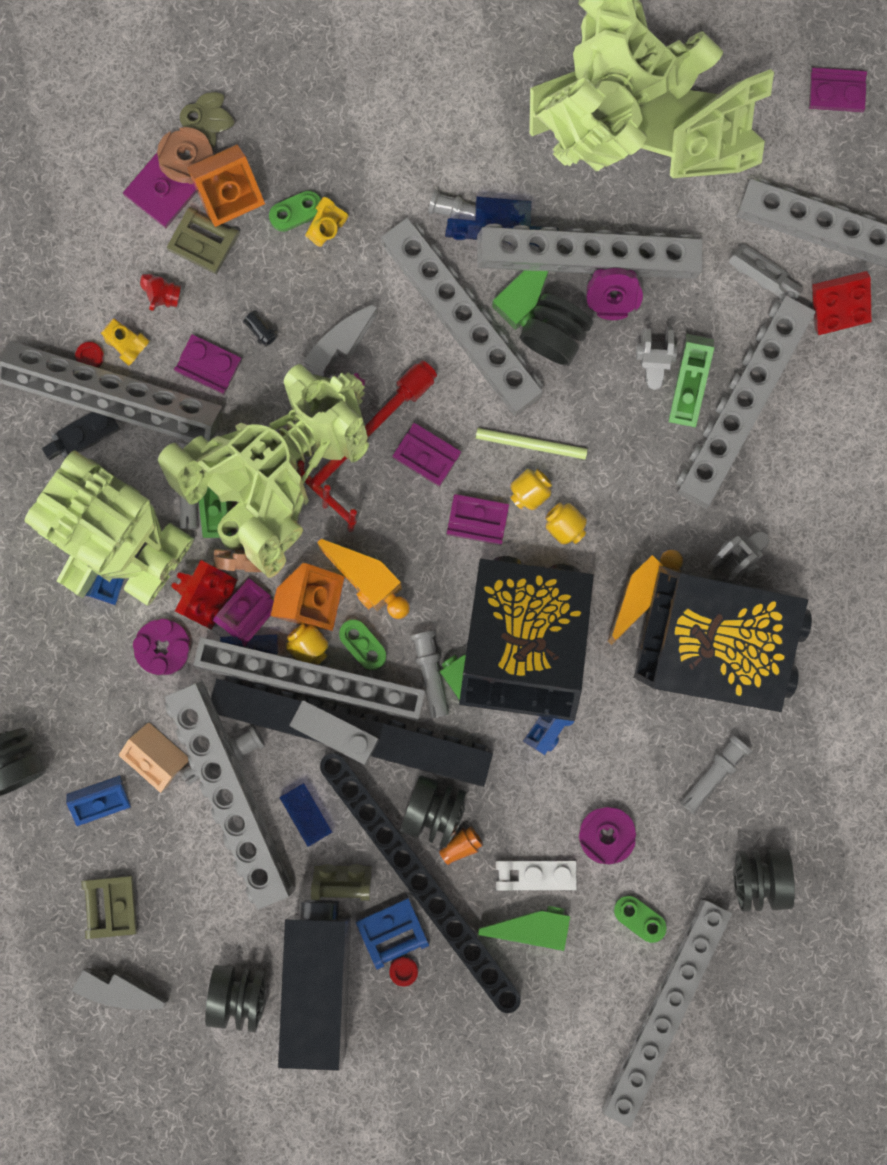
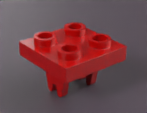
M867 271L812 284L814 311H816L814 314V328L818 336L872 322L871 277Z
M200 560L193 575L179 572L177 573V578L181 579V583H172L171 585L182 596L175 612L212 630L216 623L213 619L232 595L237 579Z

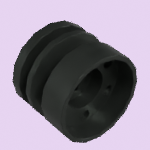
M543 294L539 301L540 306H536L534 314L539 320L529 319L519 338L528 348L554 363L570 366L579 350V346L574 340L584 341L587 336L585 331H589L594 322L586 312L571 302L555 295Z
M26 728L0 733V796L15 791L46 773L39 755L27 757L23 755L33 746L32 741L21 742L28 736Z
M420 775L400 831L418 838L424 827L430 828L429 842L433 843L438 831L444 833L439 846L447 848L450 840L456 835L462 819L467 791L460 789L456 801L451 800L449 797L453 786L449 785L443 795L440 796L437 795L438 781Z
M787 848L767 849L765 863L761 862L757 850H751L750 862L746 851H737L733 881L741 912L751 911L752 900L755 910L762 911L765 897L768 898L772 910L793 909L795 883L789 850Z
M214 965L207 995L206 1026L225 1029L230 1016H235L236 1030L241 1031L245 1018H248V1032L256 1033L259 1022L263 1017L266 1003L265 971L257 970L253 983H250V969H245L241 981H236L234 967Z

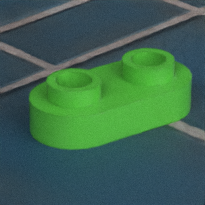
M304 191L281 201L270 209V223L276 230L282 232L305 224L314 219L318 212L316 207L321 199L312 191ZM305 201H311L313 203V205L310 208H305L303 206ZM281 212L288 214L285 219L278 218V214Z
M358 620L345 622L339 631V637L344 646L365 669L377 670L381 668L386 661L384 647L362 622ZM357 630L359 632L358 639L351 640L349 632ZM370 651H375L378 655L377 659L373 662L367 659V654Z
M623 896L615 903L614 915L620 923L646 942L655 943L663 939L667 927L661 916L632 896ZM627 905H631L634 908V913L631 916L624 914V908ZM650 923L657 925V931L653 934L647 931V926Z

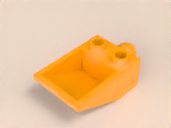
M320 539L317 542L320 550L359 591L356 594L357 598L368 610L373 607L378 611L387 603V611L392 618L402 619L408 615L410 610L409 602L403 597L395 596L402 590L401 582L381 561L324 539Z
M673 549L665 551L661 555L660 562L652 555L629 578L608 638V642L611 645L650 607L659 565L675 569L682 567L683 557L678 551Z

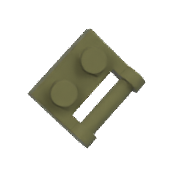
M190 206L166 248L168 251L217 275L231 247L235 244L240 231L232 227L228 229L222 225L214 227L210 219L198 214V210ZM194 223L224 238V240L220 244L190 229V226Z
M332 864L314 866L311 900H320V898H361V901H370L372 866L360 864L351 866H335Z
M133 876L81 881L82 890H85L88 930H85V939L138 934ZM96 888H103L106 928L99 929Z

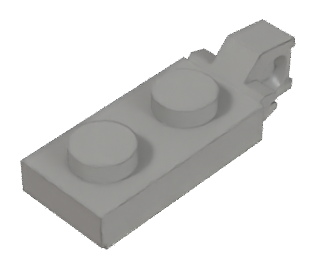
M741 244L729 260V263L737 271L748 275L757 281L762 288L768 289L779 296L782 301L785 296L797 300L803 291L802 287L787 278L788 272L746 244Z

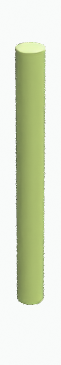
M477 428L476 439L585 460L588 450L587 448Z

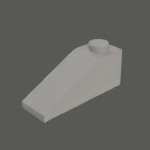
M302 701L289 725L365 766L379 742L378 738L305 701Z

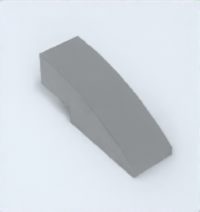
M371 305L357 311L327 332L305 358V367L325 377L339 355L349 361L378 315L377 308Z
M87 968L83 970L72 989L73 992L87 999L124 1009H162L168 1003V1000L119 972L114 974L110 981Z

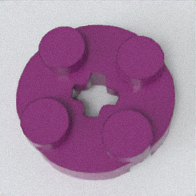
M623 268L599 269L595 271L586 289L587 304L590 309L592 308L597 312L598 317L605 320H621L628 317V313L634 309L636 311L643 300L642 285L636 272ZM611 291H618L622 294H617L616 298H611L609 293Z
M167 619L153 620L145 624L138 631L133 641L134 656L140 667L148 673L158 676L172 675L181 670L187 663L190 653V639L187 632L179 624ZM159 640L162 643L168 641L170 644L167 646L168 653L165 655L161 652L158 654L155 652L157 649L156 643Z
M603 807L591 811L583 819L578 838L581 849L588 858L596 863L610 865L622 862L632 853L636 843V832L633 821L625 812L617 808ZM610 828L613 829L614 833L612 836L615 839L614 842L606 841L602 843L600 831L602 829L606 831Z

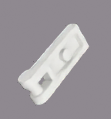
M496 861V870H499V881H496V890H577L576 861ZM510 870H518L519 881H510Z

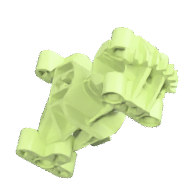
M579 0L578 2L587 13L581 25L582 43L576 46L573 52L577 81L545 98L534 113L540 121L554 132L555 138L559 143L553 148V155L564 166H571L572 163L577 164L580 159L585 161L595 171H599L604 166L607 167L624 159L628 154L632 155L637 152L647 139V135L639 128L643 120L639 106L668 91L677 99L683 97L692 88L698 75L713 67L723 54V50L703 31L691 36L684 44L678 40L666 47L648 30L642 3L639 0Z
M302 364L295 365L284 378V385L293 409L289 414L270 423L269 427L239 423L235 426L237 431L217 436L210 442L203 436H198L183 449L177 443H171L162 450L158 457V463L169 485L190 505L200 501L206 494L208 487L217 494L221 502H239L221 519L217 528L218 534L226 548L236 550L244 547L247 558L268 578L275 576L286 563L284 552L299 539L303 532V528L297 521L303 504L307 505L309 501L303 484L313 467H317L322 457L331 460H341L345 456L351 462H356L363 457L369 448L367 433L359 407L363 402L361 397L365 394L362 391L365 387L359 379L349 372L346 375L341 373L338 378L333 376L331 379L312 374ZM287 425L288 431L281 427ZM312 452H314L313 457L309 461L310 466L301 478L296 472L298 469L296 461L302 460L305 463L303 454L311 457ZM233 529L238 530V532L235 535L226 536L228 531Z
M76 450L66 457L61 467L56 471L25 517V523L30 525L32 529L70 555L57 582L81 598H84L98 575L109 582L112 578H129L124 591L149 606L170 578L168 575L170 571L176 569L194 542L193 537L172 523H169L162 531L155 509L150 504L149 499ZM144 543H147V545L142 549L138 557L135 558V555L138 553Z

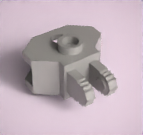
M644 324L641 343H637L636 360H641L642 368H646L645 382H647L648 388L655 390L662 386L664 369L670 370L671 362H676L677 345H674V329L672 326H666L664 342H651L650 325Z
M758 531V533L756 532L749 538L744 534L741 537L730 538L720 547V552L709 564L708 568L712 572L720 568L729 577V580L739 581L743 576L747 579L759 568L756 563L763 556V549L770 543L768 534Z

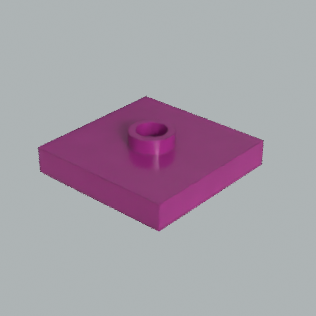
M157 153L123 191V195L165 229L197 193L194 184L177 182L167 177L160 170Z

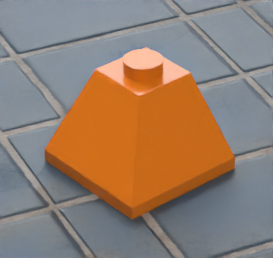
M302 563L276 588L270 616L296 624L313 625L316 628L333 631L345 576Z

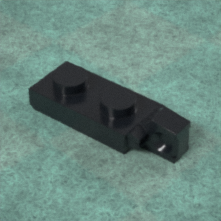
M91 412L57 431L52 436L54 441L44 446L42 450L49 461L60 454L65 459L72 451L76 450L80 453L119 431L120 427L114 418Z

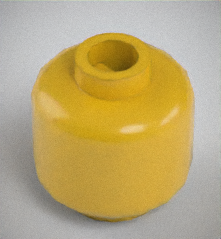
M526 469L511 483L510 488L513 495L510 498L520 509L526 507L529 510H536L551 496L550 487L552 483L541 470Z
M558 503L545 516L547 520L545 528L562 545L570 542L576 544L586 535L584 528L586 527L587 519L571 503Z
M301 624L286 638L288 640L286 649L295 660L318 665L327 657L325 651L328 648V641L316 626Z

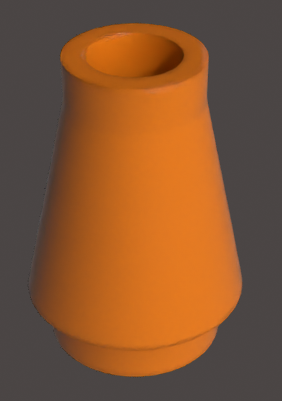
M471 826L467 829L462 828L448 843L447 848L444 847L439 850V854L444 862L450 865L457 860L478 853L479 848L483 846V842Z

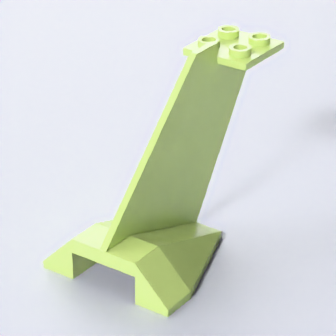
M769 69L727 87L719 94L689 90L683 97L677 99L668 91L639 106L643 118L639 128L647 135V139L641 148L671 157L670 176L672 178L739 173L761 164L765 141L752 130L754 107L756 101L771 96L774 71ZM575 71L530 88L529 134L531 136L550 130L534 115L535 110L545 98L577 81Z

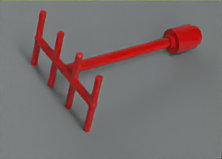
M427 362L415 363L396 382L398 386L397 394L365 425L367 438L404 401L408 402L411 400L416 402L435 383L434 379L437 377V373ZM344 456L341 460H330L313 478L308 475L305 483L322 498V507L324 509L329 506L348 522L347 530L353 532L357 523V511L351 509L349 513L330 495V485H324V488L321 487L348 459ZM299 460L296 472L302 478L305 474V463Z

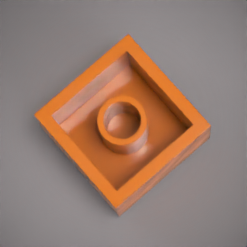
M238 144L187 167L205 211L214 227L265 205L247 158Z

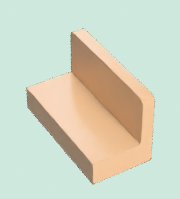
M147 723L127 741L119 754L124 761L160 793L167 788L174 776L189 762L188 756L150 723Z

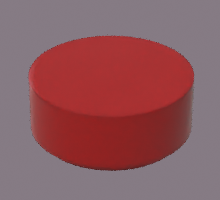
M85 342L77 348L75 359L77 362L99 368L104 361V352L98 344Z
M399 957L391 964L389 975L396 985L406 987L413 984L417 979L418 967L411 958Z

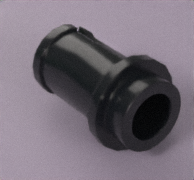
M256 310L249 313L243 320V323L258 338L257 342L260 345L263 344L267 347L276 340V329L274 327L270 328Z

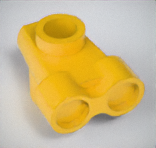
M323 197L317 205L316 209L318 212L305 234L309 240L319 247H322L327 240L334 238L338 227H342L349 217L346 212L339 209L333 201L326 197Z
M112 318L101 331L104 341L120 353L119 358L128 366L135 361L139 353L150 342L142 333H134L115 318ZM117 329L122 332L123 338L121 340L115 336Z

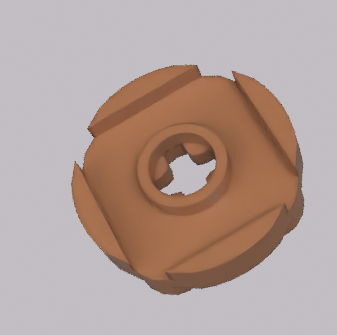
M190 127L179 128V131H174L173 133L171 131L168 132L160 140L157 149L160 170L174 181L194 184L187 167L213 156V150L208 138L199 130ZM186 150H189L192 158L182 160L178 153H184Z
M214 549L213 566L217 569L261 572L247 558L245 549H236L233 554H231V550Z

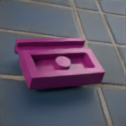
M812 67L809 109L863 113L866 104L867 71Z
M191 334L179 358L180 360L173 370L225 395L242 362V358Z
M413 423L392 458L440 488L460 457L461 451L416 423Z
M454 494L446 535L502 546L509 504Z
M248 578L218 612L213 621L234 638L240 639L242 644L246 646L271 617L274 601L266 591Z

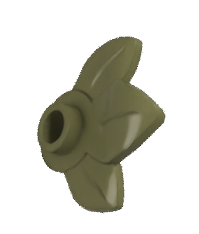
M217 92L201 95L195 104L186 105L180 112L182 126L194 128L202 132L208 138L211 147L216 145L215 133L226 131L234 126L235 123L230 114L221 108L224 102V95ZM191 113L198 114V118L195 121H190L188 117Z

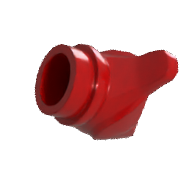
M142 274L140 286L147 294L150 302L149 310L154 311L156 307L165 305L167 308H170V306L177 308L181 290L180 285H175V282L168 283L166 279L160 276Z

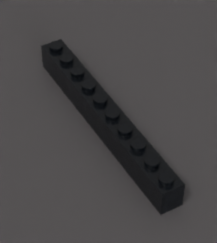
M225 675L224 680L216 678L211 700L219 716L319 742L289 726L302 701L295 700L296 694L280 690L279 695L268 692L269 687L252 683L250 688L240 685L241 679ZM307 698L306 700L307 703L378 738L379 742L371 757L473 785L485 786L493 753L488 752V746L472 742V746L468 747L461 745V739L445 735L444 740L433 737L434 732L417 727L416 732L405 730L406 724L390 720L387 725L377 722L379 717L362 712L361 717L350 715L351 709L335 705L332 710L324 708V702L312 698Z

